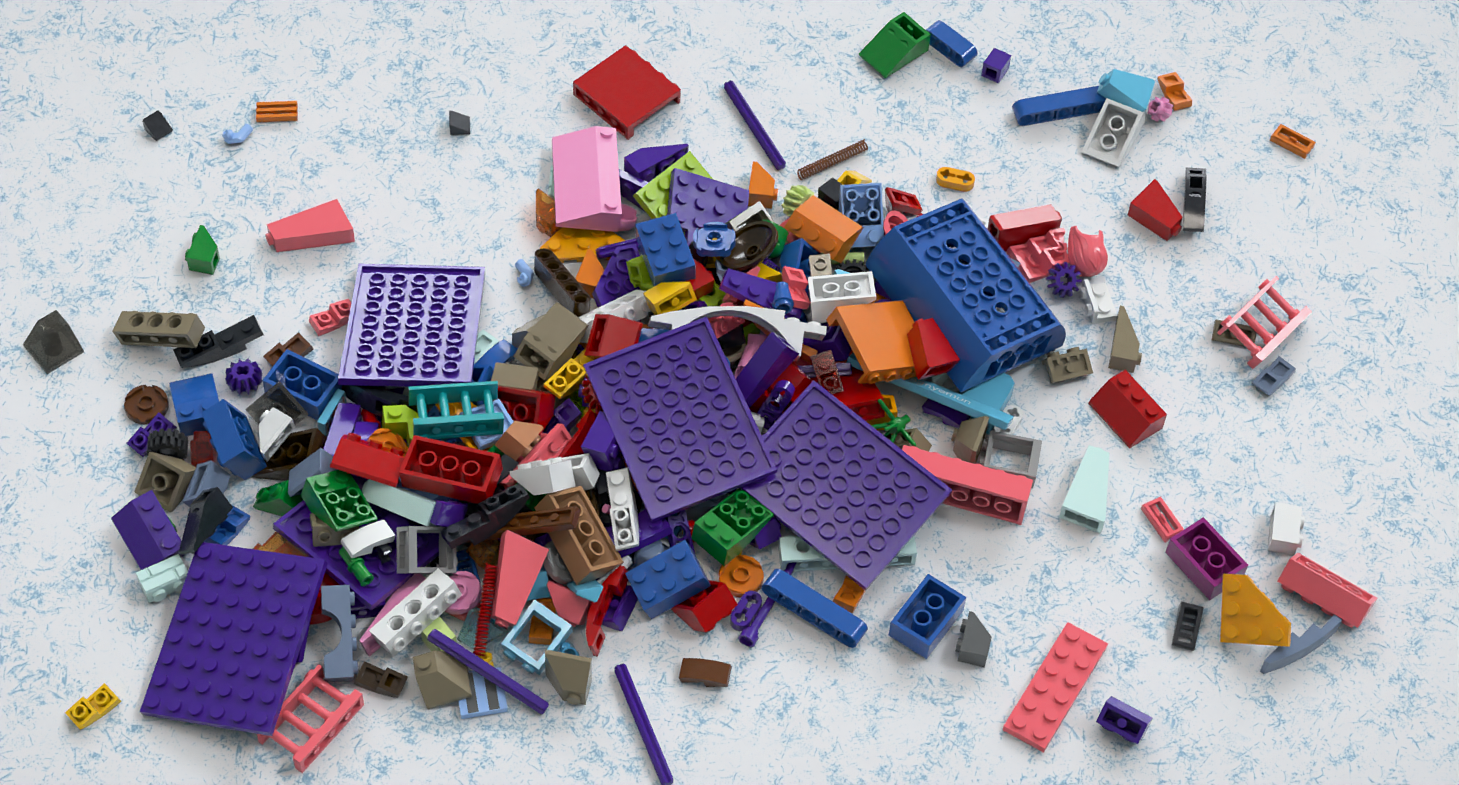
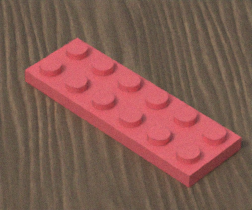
M1067 622L1004 724L1003 731L1044 753L1105 652L1108 643Z

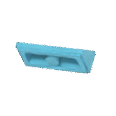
M596 580L576 585L575 581L567 583L568 588L577 596L594 603L598 601L603 586Z

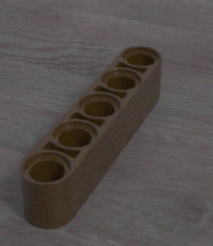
M549 249L536 250L534 253V273L556 300L577 317L590 312L591 298L557 256Z

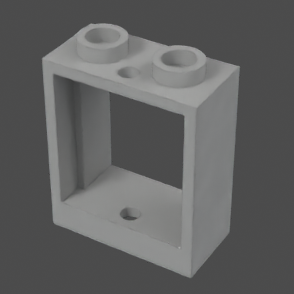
M990 431L989 439L984 438L982 451L986 452L985 457L981 456L979 464L991 469H999L1006 473L1017 476L1022 475L1032 479L1031 488H1033L1037 475L1042 440ZM992 448L1030 455L1027 472L989 465Z
M397 527V573L432 574L437 569H440L444 574L456 573L458 564L456 547L451 549L442 538L440 532L447 527ZM417 533H439V567H417Z

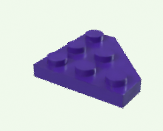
M636 244L618 246L614 250L592 293L598 308L634 290H641L639 286L635 288L630 282L626 261L640 256Z

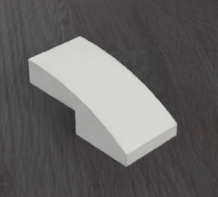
M381 520L350 533L341 539V544L350 557L355 558L372 553L375 546L393 542L395 534L386 521Z

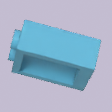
M534 599L517 624L502 641L501 645L504 650L503 654L512 661L515 659L523 663L521 666L529 673L533 674L536 672L538 675H541L545 669V652L537 662L512 644L533 615L559 632L547 650L558 652L561 644L568 639L573 629L571 624Z

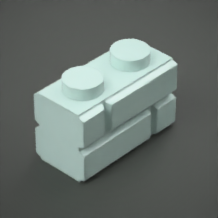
M177 554L136 572V576L148 602H159L164 600L170 593L182 591L188 570L180 555Z

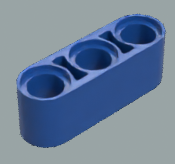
M941 20L936 21L925 29L931 34L929 45L959 67L965 66L978 55L976 47L970 41Z

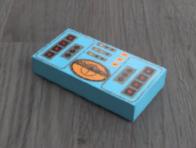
M340 389L336 390L317 421L318 429L326 437L338 403H347L345 391Z

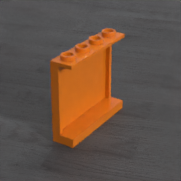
M903 300L838 306L828 316L826 321L829 326L841 327L864 372L858 380L859 384H873L878 381L890 382L900 378L907 380L916 377L907 333L913 328L914 320Z

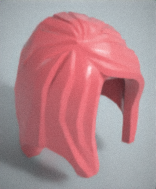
M1077 226L1070 228L1068 239L1069 263L1076 266L1074 272L1080 271V277L1098 275L1107 265L1108 255L1101 230H1099L1098 235H1088L1081 233Z

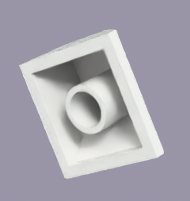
M274 407L270 411L266 410L259 419L261 421L259 423L260 452L267 462L296 428L291 417Z

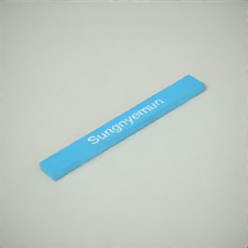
M853 352L848 357L846 363H851L852 367L863 371ZM912 377L907 380L900 378L890 381L892 384L974 418L987 416L989 417V424L1003 430L1010 426L1014 418L1012 415L925 379L918 380L917 377Z

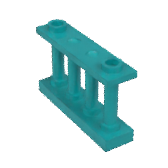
M498 381L409 387V406L417 405L419 417L413 418V436L442 439L503 434V412L495 413L493 400L498 398ZM470 401H484L486 413L472 414ZM461 402L463 415L450 416L448 403ZM426 404H439L441 416L427 417Z

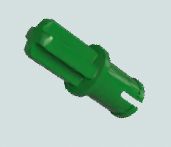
M342 546V549L339 550V555L348 565V571L353 572L361 586L370 584L374 577L365 567L364 560L359 557L351 558Z

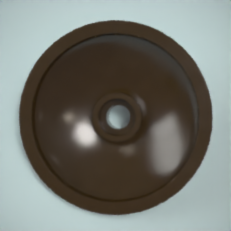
M757 221L741 227L735 231L736 244L731 250V254L727 257L720 256V260L724 267L736 271L748 270L759 265L775 249L778 241L777 229L772 223L767 221Z

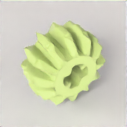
M792 185L790 190H786L787 195L783 197L784 203L781 205L784 208L783 213L791 217L794 210L813 196L814 192L803 185Z

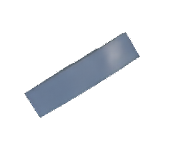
M1334 615L1321 629L1313 623L1301 637L1292 632L1290 647L1278 646L1265 659L1260 672L1266 674L1305 657L1336 633L1342 620Z

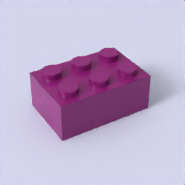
M1204 517L1170 538L1165 551L1209 601L1222 593L1223 574L1245 575L1248 564Z

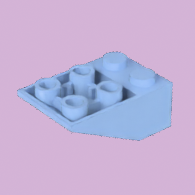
M882 183L840 185L838 211L864 227L851 248L876 246L884 237Z

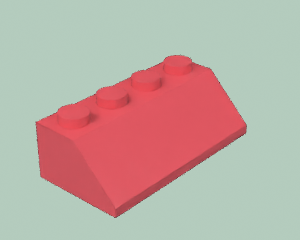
M1296 553L1289 559L1277 581L1282 584L1281 587L1290 593L1295 591L1302 595L1301 599L1305 602L1321 606V610L1324 613L1340 617L1342 619L1341 622L1351 628L1354 626L1358 628L1378 599L1300 553Z

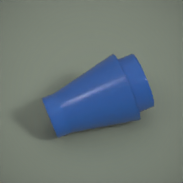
M778 282L772 306L776 310H785V314L791 312L794 302L788 283Z

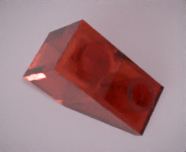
M829 350L810 356L817 383L832 395L844 392L832 351Z

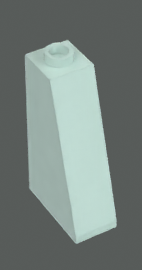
M1088 446L1064 500L1059 518L1101 534L1106 519L1109 452L1099 447Z
M370 479L365 482L362 493L368 502L422 525L442 527L430 522L436 501L398 486L395 488Z

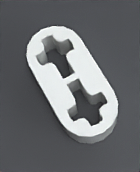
M1009 405L1003 412L1009 415L1015 414L1016 416H1014L1012 423L1007 428V432L1004 433L1014 435L1022 421L1023 411L1016 405ZM994 426L993 431L1000 432L1003 429Z

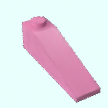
M415 573L392 594L359 640L368 656H371L381 647L369 630L426 579L422 574Z

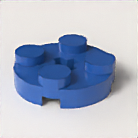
M722 222L705 223L703 228L699 230L697 228L693 233V245L697 250V254L701 257H727L731 254V250L736 244L735 231L733 229L731 231V229L727 228V224Z

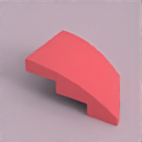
M1064 228L1049 230L1045 236L1029 238L1026 244L1010 246L1006 251L1010 258L1021 263L1019 270L1029 283L1051 275L1048 270L1051 268L1055 269V264L1059 263L1062 266L1063 262L1069 263L1066 252L1067 243H1064Z

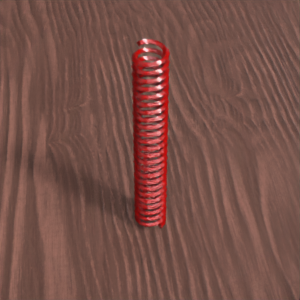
M485 563L486 567H484L486 570L484 571L485 577L483 578L485 581H483V588L481 589L483 592L481 593L482 599L480 600L482 603L479 604L480 610L478 611L480 614H478L479 618H477L478 622H476L478 625L476 626L477 632L475 635L477 636L474 637L476 640H474L475 644H473L475 651L472 652L479 656H485V654L481 653H486V651L480 649H487L484 647L487 644L483 642L488 640L482 638H488L486 635L489 633L485 631H489V629L484 627H490L483 623H491L486 621L491 618L485 617L491 616V614L485 612H492L488 610L492 609V606L487 605H493V603L486 601H494L489 599L494 597L489 595L494 594V592L488 590H495V588L491 587L496 586L495 584H490L496 583V581L489 579L496 580L497 578L492 576H497V574L491 572H498L495 569H490H497L498 566Z

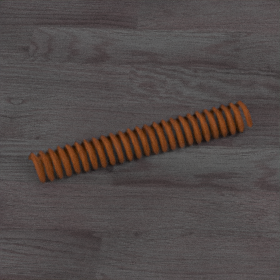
M865 139L847 146V148L841 149L839 152L837 151L825 158L823 157L814 163L812 162L803 168L801 167L797 171L799 179L803 180L808 178V176L811 177V175L819 173V171L822 172V170L830 168V166L832 167L838 164V162L841 163V161H846V159L852 158V156L854 157L865 152V150H868Z

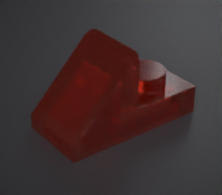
M194 431L193 440L190 441L191 465L197 467V464L208 461L215 462L216 450L210 443L211 435L208 431Z

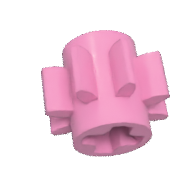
M1155 97L1149 103V111L1147 113L1152 116L1151 119L1156 122L1159 119L1165 122L1172 115L1173 105L1168 103L1169 99Z

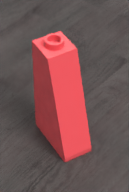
M337 199L267 224L268 233L265 234L268 244L270 246L273 245L276 252L345 244L355 241L353 227Z
M509 530L503 532L501 536L497 563L498 572H496L497 579L495 580L494 601H492L493 605L490 618L496 620V625L506 629L508 626L513 627L517 624L549 549Z

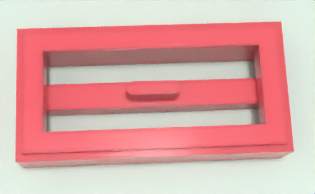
M1161 497L1142 505L1141 510L1165 543L1184 530ZM1156 504H1157V505L1159 506V508L1162 510V512L1164 513V515H1163L1162 513H1160V511H1159L1158 508L1156 507ZM1167 519L1169 520V522L1171 523V525L1174 527L1175 530H1173V529L1170 527V525H1169L1168 522L1166 521Z

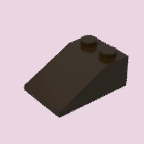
M318 428L291 433L269 461L265 460L267 467L253 476L258 479L289 481V471L318 449H324L327 437Z

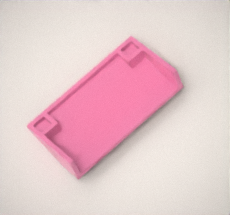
M594 126L552 137L556 227L618 232L622 209L616 128Z

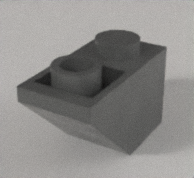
M969 611L968 619L962 620L960 632L964 633L963 639L958 638L955 651L960 652L959 662L985 668L992 636L976 614Z

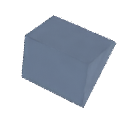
M320 448L289 471V496L292 497L302 493L306 478L338 470L330 467L333 456Z

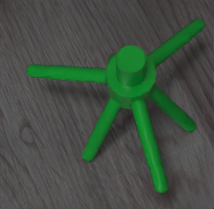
M878 399V403L891 420L888 423L871 426L875 429L884 428V431H887L884 434L886 438L892 434L890 441L893 443L901 432L912 446H916L914 440L905 430L906 424L911 421L908 415L894 417L884 402Z

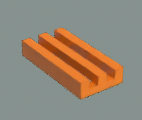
M297 101L256 102L257 122L298 121Z
M1282 124L1278 126L1270 138V141L1304 159L1316 143Z

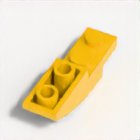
M586 348L575 359L571 358L544 383L543 387L559 399L579 389V385L582 384L586 374L583 364L593 361V359L584 355Z

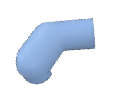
M245 124L237 133H233L229 129L225 130L222 136L228 144L240 143L250 135L253 128L249 124Z
M519 259L515 263V267L521 272L520 277H517V282L521 286L526 287L531 284L534 271L523 259Z

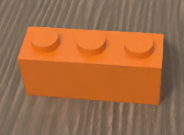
M814 195L794 210L784 226L785 229L794 235L804 239L823 254H830L831 259L840 263L843 262L864 228Z

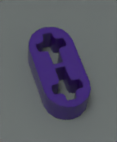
M745 592L738 605L732 611L730 624L734 630L742 631L750 627L762 607V597L758 592ZM752 599L756 601L751 604L750 608H747L748 602H751ZM745 614V620H742L740 623L737 622V619H740Z

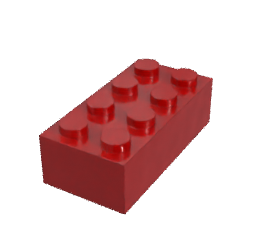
M414 435L399 470L402 487L478 504L493 496L503 467L500 454Z

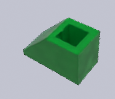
M200 225L197 233H194L192 236L190 249L186 250L185 261H187L190 271L214 275L220 260L218 246L205 226Z
M286 480L261 488L256 494V501L253 507L260 511L283 516L302 502L303 498L301 494L289 496V481Z

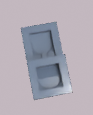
M1278 356L1268 368H1265L1256 377L1252 384L1270 396L1295 373L1296 368Z

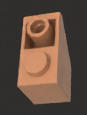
M514 421L495 443V446L515 461L520 456L525 458L542 438L538 434L544 427L538 424Z

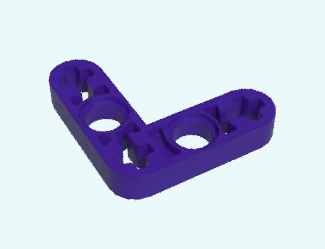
M778 381L759 407L757 413L760 414V417L764 418L763 428L769 430L775 423L774 421L781 417L783 410L790 402L795 392V387L789 381ZM784 390L785 393L783 394V396L780 395V392ZM770 401L777 402L780 406H773Z

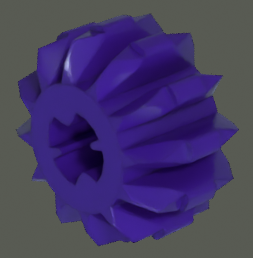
M1063 262L1062 266L1057 263L1054 265L1055 269L1051 268L1048 270L1052 276H1047L1045 279L1051 281L1047 288H1054L1052 291L1053 295L1059 292L1060 298H1064L1065 295L1071 297L1073 296V291H1079L1078 286L1075 284L1082 283V280L1076 279V276H1079L1081 273L1080 271L1073 272L1076 267L1075 265H1071L1068 268L1067 262ZM1060 277L1067 278V283L1062 284L1063 282L1060 281Z
M239 358L238 363L231 362L230 368H226L225 381L232 392L237 391L239 395L242 392H246L249 395L250 390L257 391L258 385H262V369L258 367L256 361L251 362L249 358L242 361Z

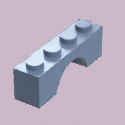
M350 585L321 586V612L331 617L338 624L341 631V640L338 646L333 651L324 655V680L326 682L353 681V674H358L357 660H353L352 652L357 651L356 637H352L351 628H356L355 614H351L350 606L355 605L354 591L350 592Z

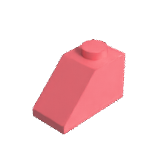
M548 581L547 587L558 616L564 618L572 627L585 625L592 601L577 596L568 587L560 583Z

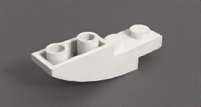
M628 467L606 472L616 551L639 546L638 513Z

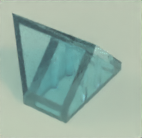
M480 605L469 610L457 637L459 642L472 649L475 647L473 644H475L474 640H476L474 637L477 636L475 635L477 632L476 626L478 625L476 622H478L477 618H479L478 614H480L478 612ZM495 619L486 620L491 623H483L490 626L484 627L489 629V631H485L489 634L486 635L488 638H482L488 640L483 643L487 644L508 632V629L496 625Z

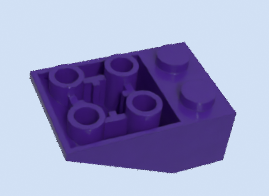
M686 143L640 148L624 157V171L649 183L688 153L689 145Z

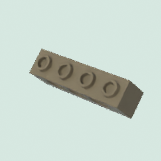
M122 311L112 332L121 345L196 348L205 330V326L198 315L193 313Z

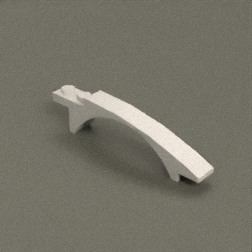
M708 306L672 311L651 316L648 327L673 330L706 316L707 318L718 316L744 318L785 339L799 353L794 360L796 362L801 356L803 337L822 341L827 329L826 326H821V323L815 321L804 323L800 322L797 318L790 317L784 319L785 310L751 306Z

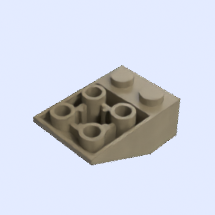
M556 302L523 338L514 357L525 366L539 368L538 376L543 380H548L571 359L589 325Z

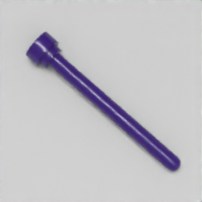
M797 562L788 563L783 571L792 575ZM767 597L751 626L742 630L738 637L741 644L750 648L755 646L759 639L758 630L773 607L774 600Z

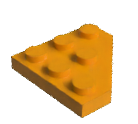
M562 227L540 249L551 250L562 263L565 260L583 262L588 249L592 250L597 257V248L626 240L612 231Z
M1223 574L1220 642L1290 647V621L1278 611L1265 593L1261 592L1253 583L1254 581L1248 575Z

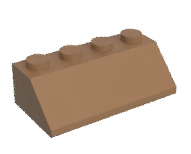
M582 486L548 493L534 507L536 511L578 506L581 512L576 529L548 532L576 585L594 581L624 563Z

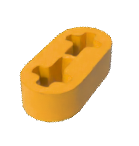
M942 167L937 171L936 182L941 187L968 192L974 187L975 177L968 171Z

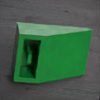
M902 12L890 20L862 49L859 56L884 78H887L929 50L931 34L909 15Z
M335 470L306 478L301 493L303 500L311 513L315 514L336 532L377 521V516L350 473Z
M739 488L694 523L691 539L725 566L744 550L774 514Z

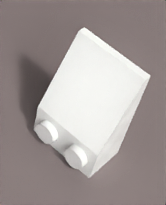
M1106 98L1082 153L1120 167L1145 122L1144 112Z
M872 271L808 277L812 321L826 323L828 316L838 306L869 304L876 300Z

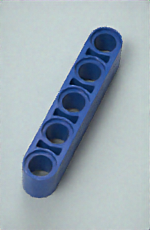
M1099 86L1020 99L1012 105V110L1018 124L1027 126L1100 113L1106 98L1097 92Z
M774 569L761 586L762 591L769 598L848 647H856L868 630L863 620L781 569Z

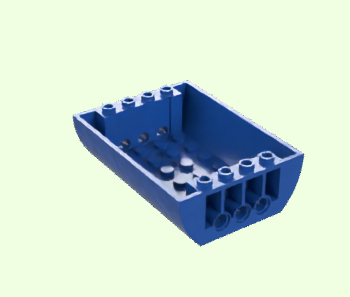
M962 198L893 227L876 245L865 265L872 271L873 276L891 300H903L914 322L919 319L933 318L960 359L947 372V375L960 392L966 391L1063 346L1066 337L1065 328L968 203ZM961 259L963 261H966L968 264H961L959 260ZM983 291L990 292L993 296H986ZM995 308H1002L1005 312L1000 313Z

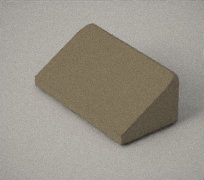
M1216 319L1214 321L1213 341L1245 347L1229 329L1219 335L1217 332L1223 327L1220 324L1222 320ZM1235 323L1255 344L1257 333L1250 326Z
M496 362L491 381H498V386L536 390L539 368Z

